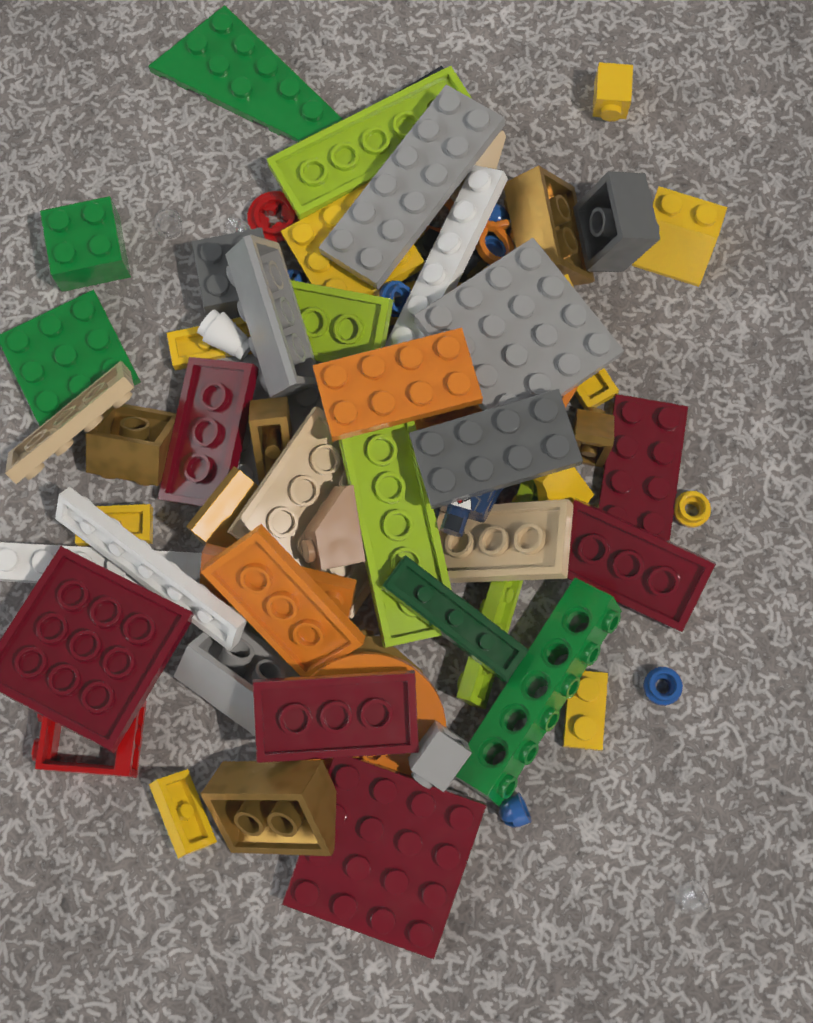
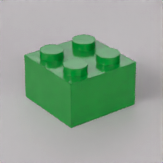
M110 196L40 211L50 273L62 292L131 278L120 216Z

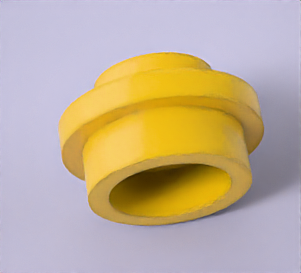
M686 491L675 500L674 517L681 525L688 528H696L703 525L709 519L711 505L702 493ZM687 504L696 506L698 510L697 515L691 516L687 514L685 506Z

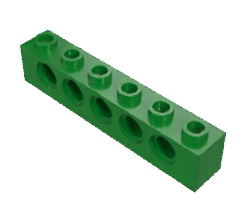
M577 578L573 579L530 646L529 651L468 743L472 753L455 776L460 782L498 806L501 805L504 799L509 798L513 794L521 771L525 765H529L535 759L539 750L538 744L545 733L555 727L563 704L567 698L570 699L575 695L580 685V677L587 666L595 663L600 654L602 642L608 633L611 634L615 631L620 622L622 611L612 595ZM582 623H589L584 631L575 633L577 626ZM569 654L564 663L554 665L559 656ZM548 686L543 696L534 698L535 692L540 687ZM527 718L526 725L521 730L513 731L516 722ZM506 751L503 761L493 765L495 755Z

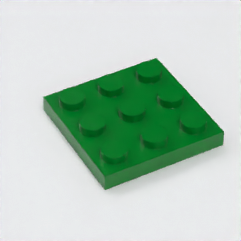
M94 289L0 334V346L39 427L120 361L131 371L134 386L141 383Z

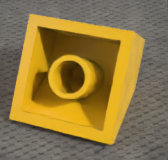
M658 186L652 204L656 221L659 225L660 240L638 258L632 266L699 287L717 242L728 207Z

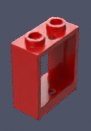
M145 700L117 748L115 766L57 761L61 725L37 713L38 721L41 722L39 738L34 740L32 746V760L36 762L35 769L51 772L137 778L147 701Z

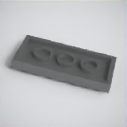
M559 389L409 433L431 509L582 465L583 462Z

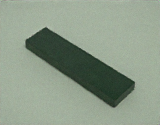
M406 555L401 558L380 587L503 682L509 680L529 651V649Z

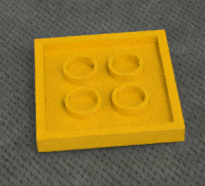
M369 182L281 231L284 240L310 284L374 296L380 293L382 286L377 290L321 255L318 248ZM414 244L383 285L392 280L403 281L422 270L425 262Z

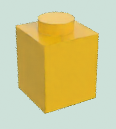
M598 63L594 81L592 117H600L609 122L627 118L632 99L633 65Z

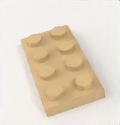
M122 361L117 363L9 451L5 474L15 484L24 477L27 480L32 479L45 467L43 462L52 454L60 456L73 445L74 440L72 438L82 430L89 432L103 420L101 414L112 405L116 409L126 403L132 396L131 390L134 388L131 371Z
M568 499L494 504L484 523L471 519L467 520L462 537L452 536L440 530L445 512L440 510L437 526L450 583L567 579L573 504Z

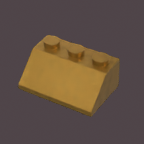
M539 165L507 181L504 186L506 196L504 198V206L510 216L512 225L510 236L516 248L534 238L563 275L568 274L573 286L595 282L593 272L586 271L573 207L578 203L575 187Z
M323 760L257 763V761H223L201 792V796L231 853L331 856L334 852L337 791Z

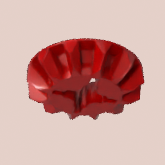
M270 191L261 194L251 203L247 213L250 230L262 227L265 239L279 244L281 241H285L281 231L300 221L282 191ZM281 209L283 223L276 222L270 228V220L267 216H275Z

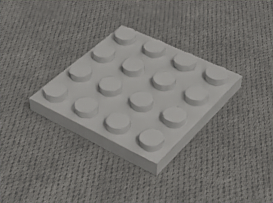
M531 238L416 313L413 319L425 337L462 327L483 396L482 403L478 404L482 411L555 389H559L561 397H563L621 357L624 349L534 238Z

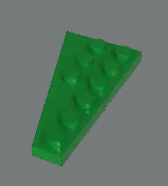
M225 5L148 66L152 74L174 81L177 86L187 91L190 89L206 97L208 101L251 122L255 121L268 127L269 131L279 136L282 134L296 142H300L344 120Z

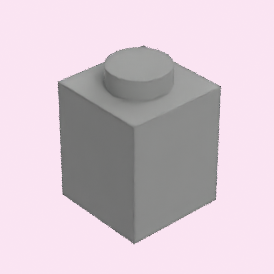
M435 720L418 743L419 753H411L408 757L410 769L413 771L411 776L428 789L434 785L444 792L472 753L467 741Z

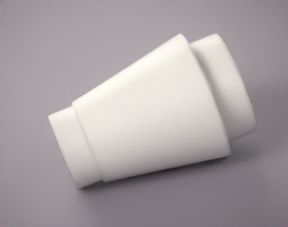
M214 309L200 324L197 333L203 337V342L233 357H237L239 360H243L250 352L248 337L225 312L220 314Z

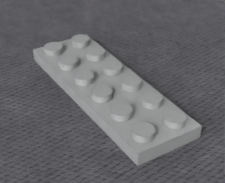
M445 85L318 247L321 255L379 290L505 126L504 117L452 87Z

